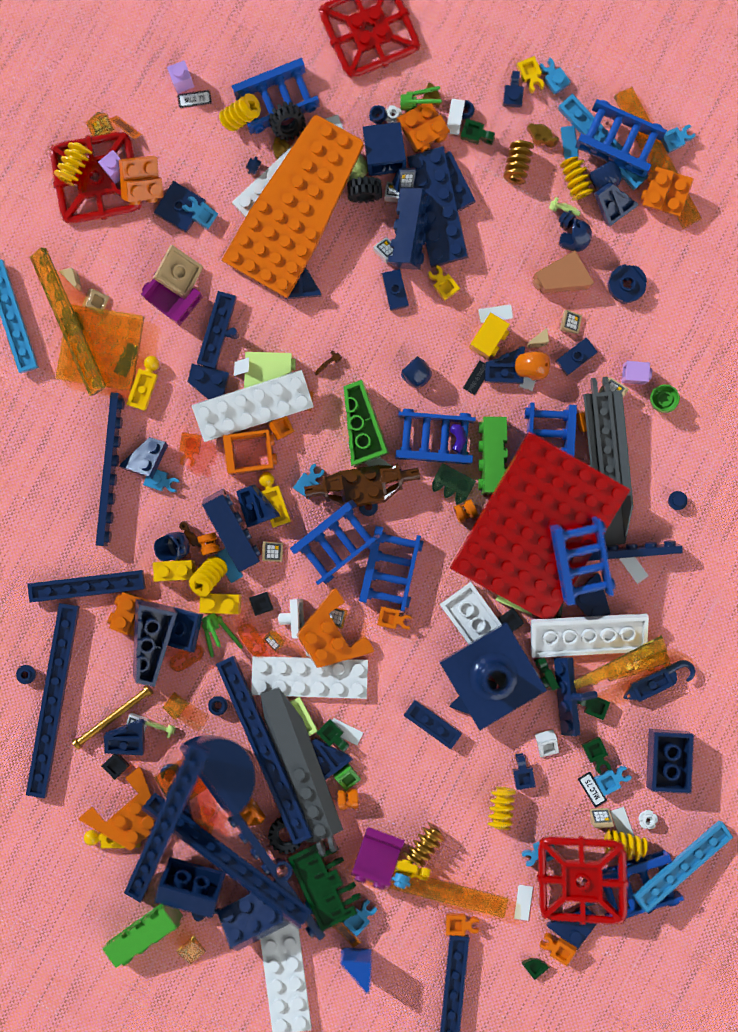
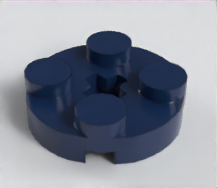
M621 265L611 273L607 287L615 300L622 304L633 303L645 293L647 277L638 266ZM623 280H630L632 282L630 284L631 288H625Z

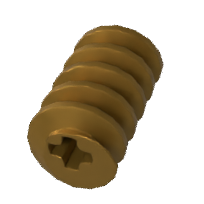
M519 140L513 141L510 144L511 150L508 153L509 157L505 166L506 172L503 175L506 181L516 185L526 183L522 178H527L528 176L524 171L530 168L526 164L531 162V159L527 156H532L533 154L529 150L534 148L533 143Z
M429 822L427 823L430 829L423 827L425 835L418 834L420 841L413 840L416 845L415 848L408 846L411 853L403 852L411 862L421 867L426 865L424 860L429 861L431 859L429 854L434 855L436 853L434 847L440 848L439 841L445 842V837L441 831Z

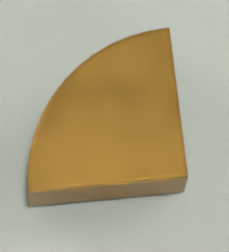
M428 82L426 88L435 87V85ZM438 90L425 93L423 99H441ZM432 103L433 106L440 108L441 103Z
M275 137L273 143V153L276 160L291 147L284 139L280 140L279 137Z

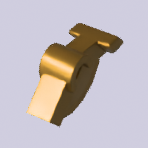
M534 123L527 126V131L532 137L534 145L545 144L547 147L553 148L558 144L559 137H553L551 130L547 126Z

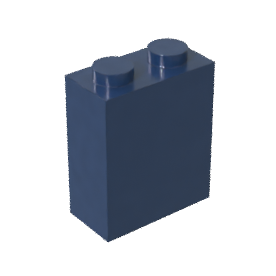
M400 122L363 127L368 176L397 173L399 168H406V156Z

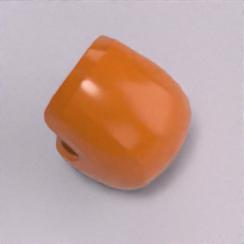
M538 351L520 354L515 361L517 375L528 377L533 381L546 378L550 371L549 356Z

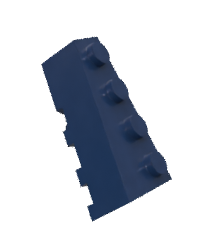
M400 188L396 210L399 219L394 221L393 227L396 237L391 239L390 245L393 248V255L388 256V262L398 269L420 270L421 264L424 262L422 247L426 242L424 226L427 225L428 220L426 206L429 205V195L422 188Z
M221 489L204 498L202 506L237 570L241 572L260 562L259 556L261 553L257 545L253 546L250 539L252 536L247 528L244 529L241 523L243 520L239 512H235L232 506L234 504L229 494L226 495L224 489Z
M140 599L135 601L133 677L138 684L153 687L156 685L177 612L171 606Z

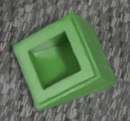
M350 763L333 774L335 780L345 791L361 780Z

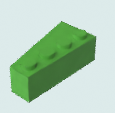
M359 380L343 386L351 466L355 467L390 454L365 382Z
M483 417L482 422L478 423V433H482V441H478V452H481V460H478V471H481V479H478V490H481V495H492L507 470V467H505L508 458V450L505 448V444H507V417Z
M159 904L109 940L102 950L115 968L121 964L125 966L133 959L132 957L142 954L150 945L157 943L165 935L179 927L183 915L179 909Z

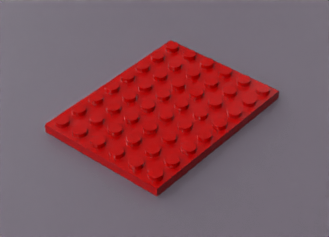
M528 432L452 562L450 569L541 619H552L564 601L550 526L559 525L565 531L593 525L592 517L596 516L604 522L607 530L631 489L535 434ZM595 533L568 538L567 541H564L565 548H568V550L597 544ZM592 553L571 557L568 560L569 567L573 569L585 566ZM579 575L574 576V579H571L572 586L576 582Z

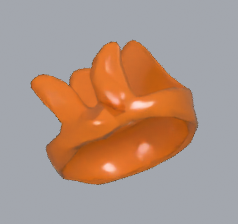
M253 798L250 799L246 807L239 813L248 827L259 825L265 819L263 811Z

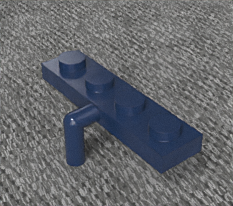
M221 291L217 292L197 360L198 365L216 369L225 337L232 339L239 337L235 328L228 330L237 296Z
M573 657L554 658L556 682L559 686L557 697L561 735L579 736L581 734L577 701L597 698L598 694L596 691L576 693Z

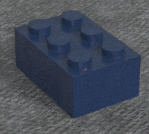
M649 729L646 787L655 792L691 794L693 733L683 730Z
M170 857L158 885L155 903L212 918L222 891L226 873Z
M252 893L217 911L229 947L235 951H239L290 924L288 920Z

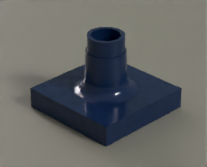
M506 622L439 661L479 730L484 729L547 691ZM495 670L504 671L506 674L504 683L499 688L490 689L487 685L488 675Z

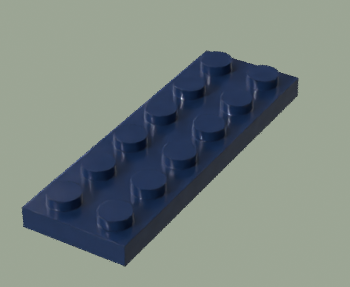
M444 146L407 157L409 168L416 169L414 188H422L429 195V205L426 206L428 220L427 225L424 226V233L426 235V247L432 268L437 265L440 266L469 258Z

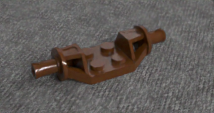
M398 463L395 466L374 465L344 470L328 477L322 476L323 482L321 484L304 486L305 496L307 499L323 495L326 503L331 502L341 507L351 500L356 503V507L385 503L396 492L403 490V482L420 480V472L418 467L401 471ZM398 481L397 484L386 489L385 484ZM341 491L342 496L330 495L328 493Z

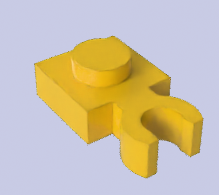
M535 56L517 63L516 67L520 71L523 83L528 81L530 83L529 91L532 94L534 93L535 88L533 85L535 84L539 85L542 90L544 82L538 78L542 72Z
M437 265L436 270L439 274L433 275L429 271L428 277L437 282L433 287L441 298L446 301L457 293L460 287L450 274L444 277L442 268Z
M402 860L396 864L394 874L399 873L410 878L417 877L427 881L430 876V869L419 868L418 865H414L409 860Z

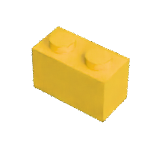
M490 312L471 342L469 349L487 360L490 356L494 357L500 348L497 346L499 341H505L510 333L507 330L510 324Z
M195 560L153 562L154 581L190 580V577L196 572Z
M209 593L205 597L200 596L199 613L240 614L242 594Z

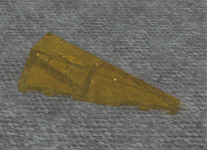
M662 635L574 681L576 689L578 690L591 684L594 686L606 679L613 681L636 675L646 670L652 671L655 669L654 667L660 665L669 666L670 659Z

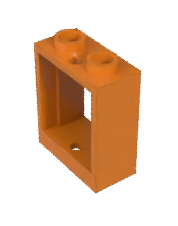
M269 430L223 435L227 474L235 475L275 469V464H278L277 454L273 453L272 446L275 445V437ZM265 437L269 464L237 468L233 441Z

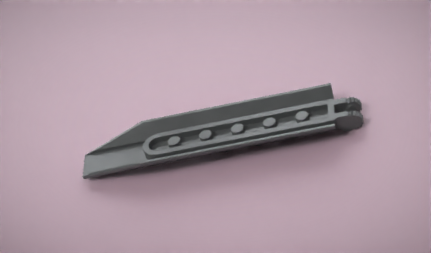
M603 377L602 386L604 392L598 393L596 378H591L592 394H583L590 467L631 489L604 533V540L606 546L625 544L633 510V496L622 390L610 391L608 377Z
M279 687L261 693L267 731L313 834L306 841L307 843L316 842L319 854L323 856L326 855V850L322 839L327 838L331 851L335 852L337 851V845L333 835L342 831L343 827L305 723Z

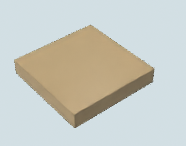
M171 245L153 279L183 299H186L204 266Z

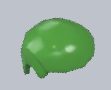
M662 384L654 388L650 395V403L653 409L659 413L672 412L680 401L677 389L671 385Z

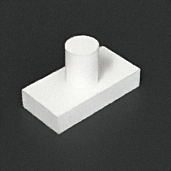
M291 599L290 613H280L278 616L280 625H291L292 639L298 638L296 634L304 625L303 599Z

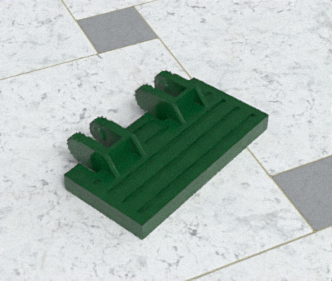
M322 840L324 847L327 848L324 840ZM314 844L288 857V860L320 930L323 932L356 915L358 912L354 905L347 909L345 906L360 899L361 895L360 893L354 894L343 901L341 894L352 890L356 886L355 882L337 890L338 887L344 884L337 868L330 872L328 871V869L343 862V857H338L326 864L324 857L335 852L328 849L326 850V855L320 856L317 846Z

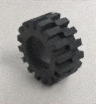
M283 102V106L278 104V109L273 108V113L269 115L270 126L275 136L279 137L280 140L284 138L285 141H289V137H291V140H294V136L299 137V132H303V127H306L305 117L297 104H293V102H289V105L287 102ZM289 117L294 118V120L290 124L285 126L281 125L284 119Z
M366 176L364 178H354L347 182L348 200L369 203V201L375 202V200L378 201L379 198H382V184L379 178H368Z
M281 816L272 823L269 829V844L273 846V850L276 851L277 849L280 854L282 852H285V854L293 853L300 847L302 842L294 845L292 840L284 842L279 838V831L282 828H286Z

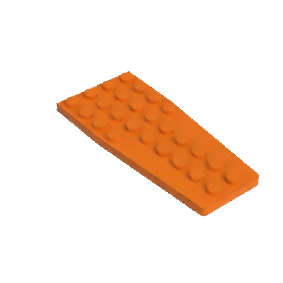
M314 115L249 210L221 261L288 299L317 248L364 147L363 141L322 117Z

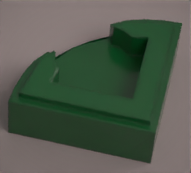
M529 958L522 962V965L534 980L550 968L546 962L537 958Z

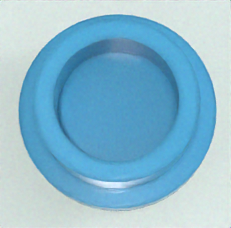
M395 873V876L391 879L395 882L394 886L404 890L405 887H410L411 885L409 883L410 878L399 873Z

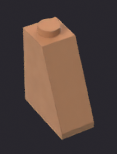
M575 250L539 270L533 276V285L542 294L588 290L594 284Z

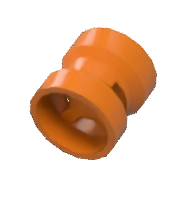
M471 499L465 501L463 505L453 506L460 524L466 522L468 518L478 517L477 510Z
M215 532L197 537L198 543L202 547V556L220 551L219 545L216 544L217 537Z
M351 789L350 792L338 790L339 810H345L350 807L352 809H359L357 789Z

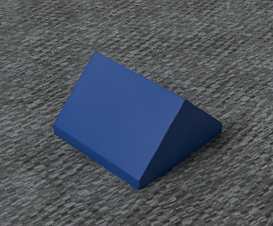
M344 947L341 950L340 964L365 993H369L372 963L371 949Z

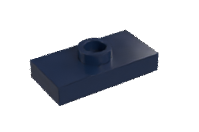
M397 269L382 273L390 311L409 307L401 270Z
M586 337L555 362L568 376L598 353V351Z

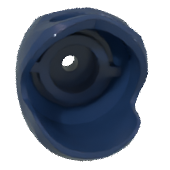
M573 218L572 233H562L559 246L569 251L575 250L579 252L586 249L590 244L592 230L585 221Z
M417 356L402 370L401 376L408 385L418 389L428 383L431 379L432 371L429 365Z
M171 532L158 538L154 543L155 555L161 561H178L186 557L190 553L188 538L182 532Z

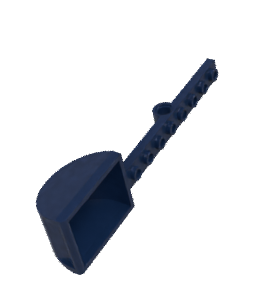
M216 735L197 736L184 742L180 746V751L184 756L193 740L211 749L200 773V779L222 810L229 815L227 820L233 828L237 827L241 832L238 836L243 843H248L252 849L249 851L256 860H261L263 865L260 867L267 876L270 874L274 879L273 882L302 903L287 882L292 876L291 865L281 858L272 861L239 814L250 801L255 786L254 766L248 753L237 743ZM284 865L283 873L278 875V867ZM310 914L305 921L307 925L305 930L311 938L315 936L320 941L326 935L324 932H321L319 925Z

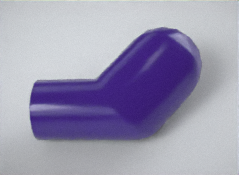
M453 424L450 432L455 435L456 442L452 450L461 453L467 436L462 425Z

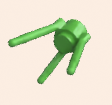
M440 86L401 94V110H406L407 113L416 108L417 104L441 103V99H417L416 96L440 90Z
M212 613L202 618V627L212 658L214 653L209 633H212L217 647H221L215 631L220 628L218 624L223 627L240 649L243 648V645L223 622L221 616L217 617L215 613Z

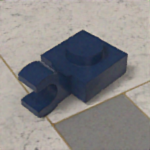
M512 71L510 85H505L503 106L522 107L524 86H518L520 71Z
M523 753L515 754L518 768L512 770L516 790L536 787L532 766L526 767L525 755Z

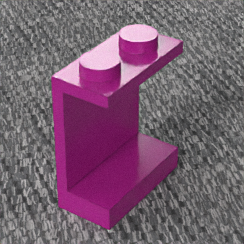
M152 279L150 283L147 282L142 288L141 293L145 300L179 326H181L203 298L197 289L192 288L187 298L183 299L155 279Z
M367 827L351 873L352 876H355L354 880L364 884L366 881L371 882L373 887L379 890L388 889L391 885L390 881L405 840Z

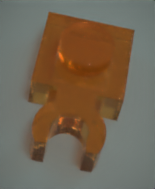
M182 432L179 451L184 452V455L180 458V465L184 466L185 460L190 459V466H195L193 455H199L202 435Z
M202 805L200 808V815L202 817L201 819L195 818L194 822L212 835L214 822H209V820L214 816L215 809L212 808L211 813L206 815L204 814L205 806Z

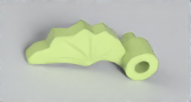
M557 197L550 203L549 209L553 211L560 208L566 212L572 211V214L580 216V211L577 208L566 203H558L559 198Z
M146 721L145 723L147 726L168 732L167 738H170L171 734H174L176 731V727L173 725H168L167 728L162 724L152 721Z

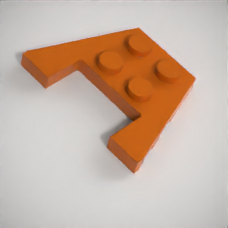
M333 588L329 592L330 594L322 601L319 608L296 634L316 668L375 652L366 636L348 646L330 617V612L345 603L337 588Z
M140 767L125 778L138 794L112 817L105 821L92 806L78 818L81 822L130 851L151 833L156 821L142 810L143 805L150 799L151 794Z

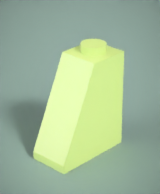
M245 352V358L249 357V372L245 373L244 388L292 373V370H296V359H293L292 353Z

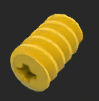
M245 94V96L220 111V122L227 130L237 131L260 115V103L253 94Z
M70 142L68 144L69 149H66L64 152L66 156L61 157L63 163H58L57 165L60 170H55L54 174L61 181L75 186L71 182L72 180H79L75 174H82L78 168L86 167L82 160L89 161L85 154L92 155L93 152L80 143Z
M578 156L566 159L560 164V167L564 169L562 173L566 176L567 188L571 190L569 195L573 197L572 201L583 199L594 191L593 188H587L592 182H585L589 174H583L587 167H581L585 160H578Z
M208 557L190 577L189 586L191 590L198 596H207L227 573V564L219 557Z
M496 786L497 790L491 791V794L495 795L496 798L490 799V802L494 803L495 806L489 807L490 810L494 811V814L488 815L489 818L493 819V822H487V825L495 829L510 830L509 826L512 825L510 818L513 817V813L510 811L514 809V805L511 803L515 801V798L511 795L516 794V790Z
M608 828L606 830L604 839L621 841L625 845L624 848L628 860L631 859L632 855H634L636 862H638L640 857H645L647 852V839L645 837L640 839L637 835L634 837L629 833L625 835L622 831L617 833L614 829L610 831ZM604 848L605 854H607L609 850L613 848Z

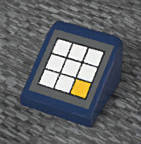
M415 168L398 169L392 181L397 192H400V188H414Z

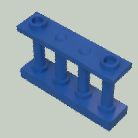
M302 58L232 85L236 100H239L245 94L259 92L270 115V113H273L274 105L267 89L274 85L278 86L284 102H287L289 105V102H292L285 81L293 78L296 80L304 101L297 103L302 113H311L320 107L318 96L311 98L302 77L306 73ZM267 115L260 119L257 117L252 122L247 123L250 134L261 133L265 128L270 127V116Z
M597 99L592 108V111L597 113L587 134L581 133L575 148L606 162L613 161L618 167L644 178L652 165L647 163L646 160L656 139L661 141L667 130L657 123L652 124L610 105L605 100ZM603 116L613 119L614 122L605 142L595 140L594 136ZM622 123L631 127V131L622 150H618L612 147V143ZM638 131L649 135L640 157L636 158L631 156L629 151Z
M533 402L528 407H525L524 418L527 419V434L531 432L538 437L561 438L564 440V448H561V450L574 457L577 405H568L566 410L563 411L534 410L535 403ZM534 417L562 419L565 421V429H533Z
M403 409V412L399 411L398 418H404L402 447H400V450H396L395 459L472 464L473 455H468L469 452H467L469 423L476 421V417H471L469 413H460V416L415 413L413 409ZM412 419L423 420L422 442L419 451H411L410 447ZM431 420L442 421L441 444L438 453L430 452L429 449ZM450 422H461V425L464 427L467 440L461 453L449 454Z
M353 500L344 504L290 548L294 555L298 552L304 553L322 576L316 581L317 585L322 582L325 584L335 578L332 574L364 549H372L378 544L376 540L381 537L379 533L371 537L353 514V509L357 506ZM341 518L348 519L366 542L360 548L356 549L339 527L340 523L338 521ZM326 530H333L351 555L342 561L325 539L324 532ZM314 540L316 543L319 542L336 564L329 572L310 549L311 546L309 544Z
M596 516L592 517L593 525L565 531L559 525L550 526L563 601L568 606L575 604L577 595L605 589V592L610 597L614 596L613 589L616 586L613 577L611 578L603 534L606 532L604 522ZM595 533L597 544L570 550L565 548L564 541H567L568 538ZM594 552L599 554L600 563L573 569L568 565V560L571 557ZM597 571L602 572L603 582L580 587L572 586L571 579H574V576Z
M376 526L374 536L379 533L381 537L376 540L378 544L370 549L359 601L367 603V599H379L401 604L400 611H405V607L409 608L411 601L408 593L417 552L422 551L424 541L420 540V535L416 536L415 541L388 535L386 532H383V527ZM388 542L414 548L412 558L407 559L382 553V551L378 550L380 543ZM381 560L408 566L407 578L377 572L378 570L374 569L376 561L380 562ZM378 579L404 585L403 597L374 591V588H370L371 580L375 581Z
M666 850L646 855L644 858L640 857L638 862L635 859L627 861V879L629 880L630 875L637 873L640 874L642 883L645 885L650 880L647 873L649 869L656 867L660 872L668 863L672 862L670 854ZM618 864L602 869V878L619 879ZM630 881L627 887L629 906L627 907L626 918L645 913L639 903H636ZM603 887L607 901L619 911L612 888ZM672 891L650 911L667 905L676 906L680 901L684 900V897L679 891ZM610 913L604 914L605 916H612Z

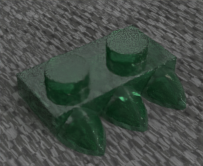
M442 463L433 479L432 489L433 492H436L445 486L444 497L448 498L456 492L455 501L456 504H460L467 499L476 481Z

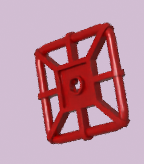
M329 0L320 5V18L329 36L330 46L334 48L342 69L349 78L364 75L380 67L386 68L390 63L419 51L421 46L419 37L409 17L410 12L408 8H405L402 0H394L399 12L389 17H385L381 8L384 0H378L376 5L364 9L361 0H354L359 12L349 16L331 10V8L350 0ZM328 17L347 24L350 33L337 37ZM403 20L411 41L393 34L389 25ZM366 26H373V32L365 31ZM354 40L358 50L352 65L349 66L341 45ZM394 42L407 48L385 56L381 45ZM375 48L379 60L357 68L362 54Z
M113 132L92 137L91 135H86L85 138L60 142L55 146H51L50 159L54 175L53 186L57 192L59 209L64 222L78 223L100 218L105 220L110 216L131 213L141 209L142 200L139 205L104 209L102 196L117 194L121 197V190L117 188V183L115 184L98 163L106 155L95 156L93 144L116 140L109 152L114 150L117 154L124 144L127 159L135 158L132 142L127 133ZM70 142H77L87 146L93 153L92 155L88 154L89 161L82 160L86 167L78 168L82 172L81 175L75 174L79 180L71 181L74 185L77 184L79 194L67 210L64 187L70 185L57 178L54 171L60 170L57 166L59 163L58 156H66L62 150L69 149L68 144ZM94 173H97L100 176V178L97 181L91 179V177L94 176ZM96 197L99 211L74 215L84 199Z
M579 836V838L543 837L539 841V874H537V881L539 882V906L542 913L541 916L544 919L580 922L581 925H586V923L615 925L623 924L626 921L629 880L627 879L625 845L621 841L584 838V836ZM551 845L579 846V860H565ZM584 846L613 848L599 862L585 861ZM546 851L562 866V876L547 875ZM618 854L619 879H603L602 868ZM580 877H584L588 882H585L584 885H581V883L577 881V879H580ZM547 883L562 884V895L552 905L547 907ZM603 887H619V911L603 897ZM565 901L580 902V914L556 913L554 911ZM585 902L600 903L612 916L586 915Z

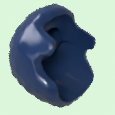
M609 161L590 172L589 177L595 189L599 190L609 182L617 187L621 182L622 174L617 164Z

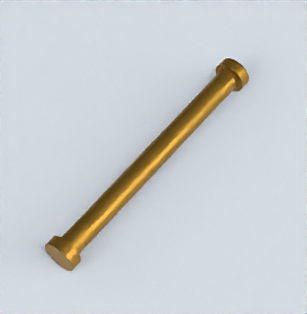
M145 685L142 691L78 739H73L72 743L75 748L81 749L85 742L145 697L154 694L150 686Z

